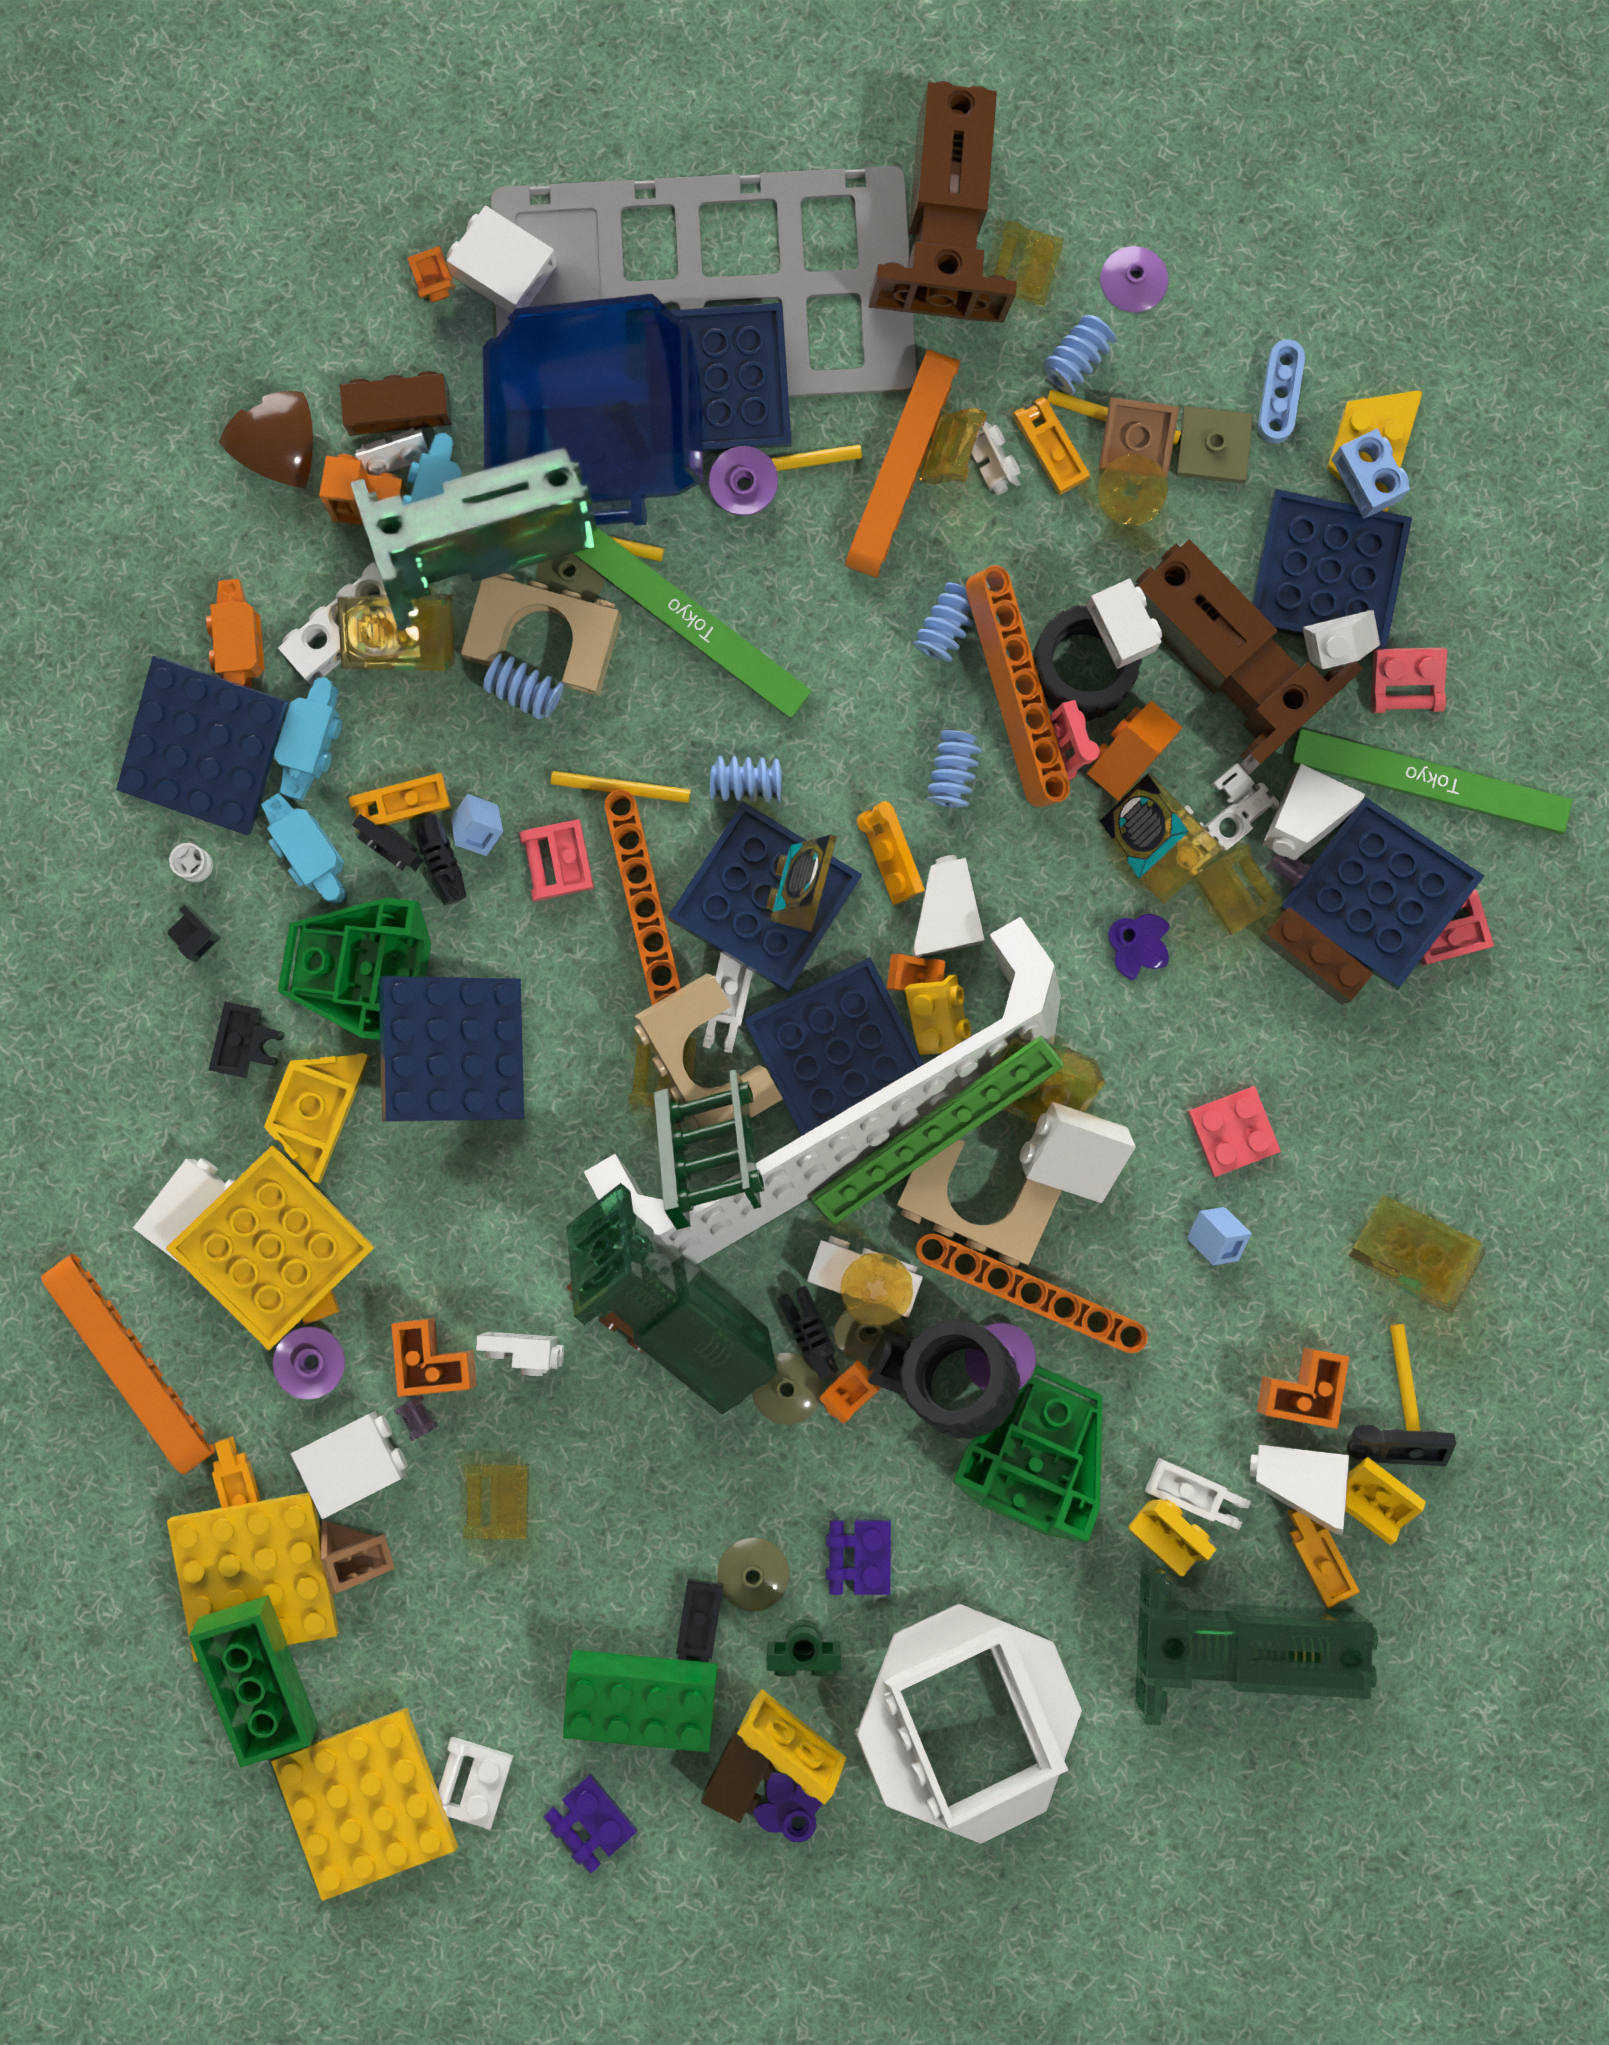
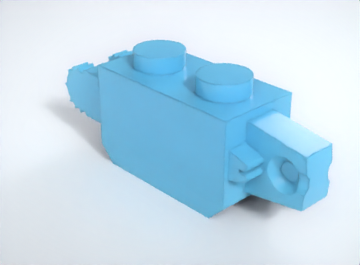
M446 432L437 433L431 442L428 454L422 453L419 462H412L407 482L412 483L413 486L410 496H403L399 515L405 517L402 527L406 529L405 552L418 556L410 529L413 528L421 543L420 526L423 527L429 540L428 524L432 526L436 537V521L440 524L444 533L443 520L446 519L450 524L462 471L457 463L450 461L454 441ZM423 535V540H424V544H425V548H426V553H427L428 550H429V547H428V544H427V542H426V540H425V537H424V535Z
M326 676L317 677V680H314L315 682L312 683L313 687H311L307 699L299 697L290 703L274 753L278 764L284 768L280 793L283 796L299 801L304 800L313 780H319L321 772L326 773L332 759V754L328 750L332 739L336 740L342 729V720L339 719L340 714L335 710L336 697H338L339 693L338 688Z
M279 793L262 803V808L271 825L267 828L273 837L269 840V843L280 858L286 856L292 865L288 872L298 886L301 887L305 884L311 890L317 889L319 894L322 895L321 897L329 901L330 904H343L347 897V892H345L346 889L343 888L336 875L342 871L344 861L314 816L310 815L307 810L294 809Z

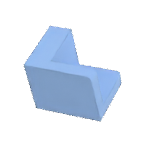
M470 794L465 796L451 817L455 846L484 856L488 855L503 833L498 805Z
M1222 1207L1199 1211L1189 1232L1188 1240L1214 1266L1239 1261L1252 1233L1228 1209Z

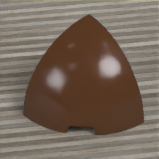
M282 391L268 394L262 397L263 402L249 411L245 412L241 409L225 427L219 440L225 451L239 463L264 477L286 485L306 489L312 461L313 428L309 405L304 393L299 391Z

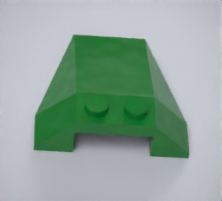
M382 898L289 923L278 992L361 1038L380 1041L379 978L382 976L426 977L432 943L420 903L413 900ZM301 927L291 989L289 992L288 985L293 962L298 928Z
M1036 1366L1028 1382L1018 1389L1020 1392L1014 1404L1015 1408L1007 1416L1005 1422L1000 1427L993 1429L991 1433L985 1436H977L965 1448L952 1482L978 1505L1043 1535L1087 1543L1100 1510L1103 1395ZM1038 1375L1057 1385H1060L1088 1399H1091L1096 1402V1405L1080 1397H1077L1069 1392H1066L1060 1388H1057L1049 1383H1046L1038 1378H1035L1034 1376Z

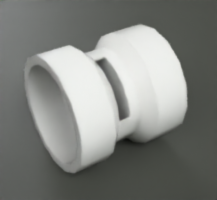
M182 843L176 846L169 857L172 871L190 882H201L207 879L213 869V860L210 854L192 843Z

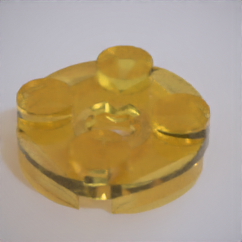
M1128 454L1115 459L1107 466L1099 478L1097 497L1103 512L1114 522L1128 526H1137L1153 519L1162 509L1168 493V482L1163 469L1155 461L1142 455ZM1132 480L1134 485L1140 484L1142 486V490L1137 493L1139 499L1132 500L1130 496H1124L1123 490L1127 488V481Z
M884 1253L864 1254L848 1266L842 1277L840 1292L845 1309L854 1320L863 1325L877 1327L890 1324L901 1318L910 1306L913 1297L912 1276L905 1266L893 1256ZM879 1280L884 1283L883 1289L887 1293L885 1297L879 1295L875 1300L869 1297L871 1291L866 1287L869 1282L875 1284Z

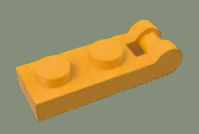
M1044 396L1033 401V406L1025 410L1020 408L1012 413L1015 423L1020 431H1022L1059 496L1089 480V471ZM1041 418L1044 423L1035 428L1032 421Z
M442 773L364 792L348 798L350 809L355 810L356 818L361 814L378 827L452 809ZM377 804L379 814L370 816L368 806Z
M882 801L875 805L872 811L867 810L858 815L857 825L867 835L893 905L905 902L924 892V886L893 806L887 801Z

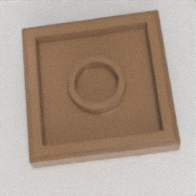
M1110 397L1099 469L1167 478L1179 407Z

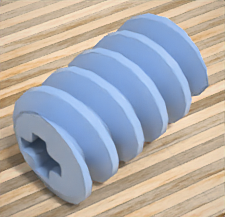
M1093 315L1083 316L1078 323L1079 325L1071 329L1070 335L1063 338L1061 346L1056 347L1053 350L1052 356L1047 357L1043 365L1048 379L1065 394L1073 395L1075 393V388L1071 382L1076 385L1084 383L1081 373L1090 375L1093 372L1090 363L1095 365L1101 363L1102 359L1099 353L1107 355L1110 352V347L1106 341L1110 343L1117 342L1116 336L1110 327L1100 318Z
M948 582L944 586L945 593L938 596L937 602L939 605L931 608L930 614L932 617L924 620L923 625L925 629L918 630L916 636L918 641H913L912 643L919 651L933 659L952 662L953 658L947 652V649L959 650L960 646L953 639L954 637L965 639L967 635L960 627L961 625L972 627L973 621L967 616L968 613L972 614L966 588L959 584Z
M499 653L490 665L484 678V691L488 693L496 691V697L501 700L508 697L510 705L515 707L520 704L521 711L525 713L532 710L533 717L538 720L544 716L548 718L559 702L564 684L560 682L552 689L550 688L552 677L547 676L542 682H539V670L535 669L528 676L526 675L528 664L523 662L515 669V657L510 656L505 662H502V653Z
M944 730L941 732L940 738L945 743L939 744L937 752L942 756L936 757L934 765L939 770L932 771L930 777L936 783L930 784L927 790L933 797L925 799L931 803L950 808L968 807L969 802L962 799L961 794H971L973 789L966 786L964 781L975 780L976 776L967 771L968 767H978L979 762L970 756L971 754L981 753L982 748L974 744L977 738L969 733Z
M718 756L715 765L711 767L710 800H713L717 791L720 790L723 801H727L731 792L734 791L737 801L741 802L745 792H748L751 802H755L759 793H762L765 803H769L773 793H776L780 804L782 769L778 759L775 758L771 768H767L765 759L760 758L755 768L750 757H746L743 766L739 767L736 756H732L729 766H725L723 757Z

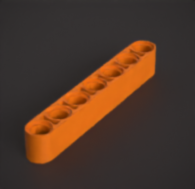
M927 349L851 544L845 567L874 578L879 577L881 564L885 562L892 543L891 539L894 530H897L906 499L910 497L916 481L915 477L918 468H921L925 458L929 439L933 437L940 419L941 408L945 406L952 388L951 383L954 374L957 375L961 360Z
M992 565L970 576L966 583V593L1025 796L1031 805L1044 807L1065 800L1069 795L1070 784L1010 576L1003 567ZM986 581L989 583L990 589L987 587ZM996 615L998 616V618H999V620H1000V624L998 623V621H997V619H996ZM1006 649L1010 654V658L1007 656ZM1016 683L1019 686L1020 692L1016 688ZM1026 717H1027L1028 720H1029V725H1030V726H1028V724H1027V722H1026ZM1036 751L1039 754V760L1036 757ZM1045 785H1047V787H1048V789H1049V794H1048L1047 791H1046V786H1045Z
M623 789L615 790L606 797L605 812L651 1004L654 1005L682 987L637 803L629 791ZM617 802H629L631 804L630 811L623 816L615 815L613 807ZM628 834H634L639 837L638 845L631 850L621 847L622 838ZM635 868H643L647 871L646 879L639 884L629 881V874ZM644 901H650L655 904V911L648 918L637 915V908ZM659 935L664 939V944L660 950L650 952L645 949V942L649 936ZM659 969H668L672 973L671 981L665 986H658L653 982L654 973Z
M932 1233L925 1234L916 1242L915 1253L917 1258L925 1265L1121 1351L1137 1353L1147 1344V1331L1137 1321L943 1236ZM929 1239H935L941 1245V1253L934 1260H928L922 1254V1245ZM966 1253L972 1257L974 1266L969 1273L960 1274L955 1268V1260L959 1255ZM995 1268H1001L1006 1274V1283L1001 1288H992L988 1283V1274ZM1032 1282L1037 1285L1039 1296L1034 1302L1026 1303L1021 1297V1289L1025 1284ZM1061 1297H1067L1072 1305L1071 1312L1065 1317L1057 1316L1054 1311V1304ZM1098 1311L1104 1316L1105 1322L1102 1329L1093 1332L1089 1329L1087 1320L1090 1314ZM1132 1326L1137 1331V1340L1134 1344L1125 1346L1121 1342V1332L1124 1328Z
M71 1253L41 1275L44 1286L170 1463L181 1474L188 1473L215 1452L214 1445L212 1443L209 1445L202 1436L205 1434L192 1414L190 1416L186 1414L181 1407L184 1405L171 1385L169 1387L166 1386L161 1379L164 1375L152 1358H146L141 1351L142 1344L130 1328L126 1330L120 1321L122 1317L110 1300L106 1301L99 1292L102 1289L89 1271L85 1272L79 1264L81 1259Z

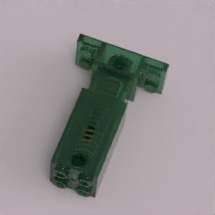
M565 448L443 482L444 494L403 505L400 495L379 501L376 491L368 493L364 479L350 482L398 632L412 628L408 613L415 610L411 600L431 595L430 583L468 572L472 582H476L595 547L592 532L597 531V526L592 510L587 511V507L592 505L590 492L586 484L580 485L579 482L583 480L577 460L570 461Z
M619 1183L566 1226L574 1317L581 1323L586 1325L596 1316L604 1318L613 1312L632 1327L634 1344L722 1415L734 1406L742 1403L748 1395L760 1386L767 1384L778 1373L768 1327L684 1255L674 1261L656 1246L654 1230L633 1212L631 1191L622 1183Z
M1141 1561L1135 1709L1146 1725H1161V1714L1167 1713V1692L1162 1691V1687L1192 1689V1679L1228 1681L1238 1692L1371 1699V1688H1375L1377 1682L1376 1667L1372 1665V1650L1377 1649L1378 1633L1377 1629L1373 1627V1623L1356 1610L1226 1603L1225 1611L1190 1609L1183 1600H1171V1578H1166V1572L1155 1562ZM1173 1638L1170 1645L1163 1647L1168 1639Z

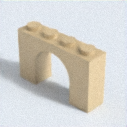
M495 572L494 576L484 573L461 655L468 661L490 666L499 653H502L503 660L508 639L514 626L531 613L551 612L564 618L572 629L573 642L562 680L566 688L600 696L622 619L619 610L615 609V604L601 599H595L594 603L581 600L582 596L568 590H562L561 594L548 591V586L535 581H528L527 585L514 582L515 577L502 572Z
M708 973L634 1016L638 1023L634 1027L636 1035L644 1046L650 1044L656 1055L651 1058L656 1070L661 1077L668 1076L673 1085L669 1092L675 1101H680L681 1103L731 1090L730 1082L713 1088L696 1085L687 1075L683 1065V1048L692 1031L731 1007L715 976ZM757 1065L740 1075L742 1081H748L752 1089L754 1102L749 1103L751 1118L783 1099L766 1068ZM733 1104L692 1115L686 1122L689 1128L694 1130L734 1119Z
M957 1140L910 1173L896 1206L902 1208L901 1216L920 1224L922 1218L935 1223L934 1231L951 1239L954 1233L968 1238L965 1243L966 1246L984 1254L986 1249L990 1248L1000 1253L999 1261L1014 1268H1018L1019 1263L1029 1265L1062 1191L1027 1179L1025 1176L1011 1209L1002 1219L989 1225H975L965 1221L954 1211L947 1193L948 1180L964 1146V1141Z

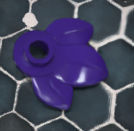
M1143 914L1135 920L1120 918L1112 923L1108 931V940L1115 950V966L1123 976L1134 980L1140 972L1141 966L1150 969H1160L1168 965V950L1164 942L1160 940L1170 928L1166 920L1153 914ZM1126 929L1131 933V938L1128 942L1123 939V932Z
M773 1772L766 1786L768 1802L756 1806L753 1811L756 1821L768 1832H782L792 1842H804L811 1838L815 1832V1814L822 1803L818 1799L807 1795L801 1788V1785L797 1784L789 1776L780 1772ZM796 1816H800L805 1820V1825L800 1829L794 1828L791 1824L792 1819Z

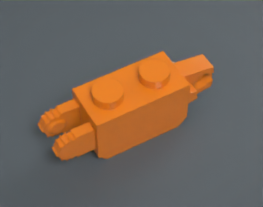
M239 579L218 581L216 604H210L211 616L206 618L207 631L209 636L213 637L214 650L209 651L210 666L212 671H215L221 678L252 688V678L259 677L265 670L261 616L247 603L243 584Z

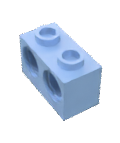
M1378 428L1340 446L1332 457L1333 463L1364 519L1400 502L1410 490L1406 472L1396 464L1392 456L1391 444L1387 438L1381 436ZM1359 452L1367 453L1371 457L1372 462L1363 461L1359 456ZM1380 482L1386 485L1389 493L1380 492L1376 488L1375 483Z

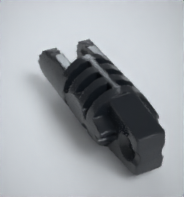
M430 813L424 817L422 822L414 827L416 839L420 847L419 850L421 855H423L427 872L430 874V880L443 905L458 903L466 898L462 873L457 865V859L454 857V851L450 847V840L447 838L440 818H438V815Z
M803 1286L796 1290V1294L805 1316L800 1317L790 1295L784 1294L778 1297V1302L790 1328L793 1330V1335L799 1348L802 1350L804 1359L807 1364L812 1363L818 1377L823 1379L838 1371L833 1356L836 1350L823 1321L820 1319V1314L808 1288Z

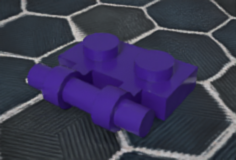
M830 1520L829 1534H826V1546L829 1547V1567H826L825 1579L829 1580V1594L842 1595L843 1580H854V1595H890L891 1520H855L854 1534H844V1520ZM844 1547H854V1567H844Z
M591 1773L563 1797L562 1801L570 1809L565 1816L562 1817L554 1806L543 1815V1818L551 1826L549 1831L556 1839H562L572 1851V1859L577 1865L582 1863L590 1874L601 1864L592 1853L596 1848L600 1846L610 1857L635 1835L638 1830ZM578 1820L591 1835L585 1842L571 1828Z

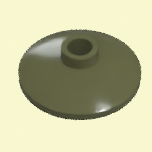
M562 542L547 550L537 567V582L548 586V591L561 594L562 590H568L582 596L581 600L592 602L601 592L605 577L570 551L575 542ZM567 567H573L576 569V572L573 576L567 577L563 574L564 570Z
M865 1303L853 1306L839 1316L834 1328V1338L838 1348L846 1356L856 1361L870 1358L885 1329L906 1336V1329L900 1316L890 1308L879 1304Z
M779 1353L769 1357L758 1367L752 1381V1396L756 1407L767 1419L778 1424L791 1425L806 1420L818 1408L821 1402L819 1397L823 1394L822 1379L818 1377L812 1363L807 1364L803 1356L795 1353ZM782 1384H792L794 1393L790 1396H784L780 1391Z
M745 1538L732 1544L721 1557L717 1572L718 1583L724 1584L723 1595L736 1607L748 1611L763 1610L774 1605L784 1594L789 1582L788 1563L782 1551L770 1541L761 1538ZM748 1571H758L760 1579L757 1582L748 1581L746 1578Z

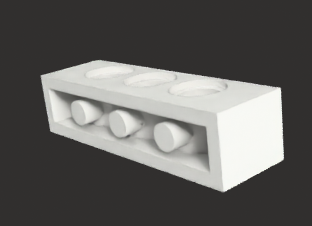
M383 558L380 562L376 561L368 565L359 580L353 585L347 584L342 587L336 594L334 601L327 607L322 606L316 609L309 617L310 621L302 628L289 632L284 637L283 644L278 647L311 686H313L312 683L315 682L314 680H317V677H324L343 661L341 626H339L341 619L339 597L365 596L366 598L372 592H380V598H388L393 594L414 593L413 589L386 558ZM379 599L373 604H366L363 601L346 614L354 615L358 610L370 605L389 606L399 613L404 608L391 599ZM366 608L362 610V612L365 614H369L370 610L369 608ZM346 626L347 649L354 652L356 648L348 638V626ZM318 637H327V642L322 648L313 649V642Z

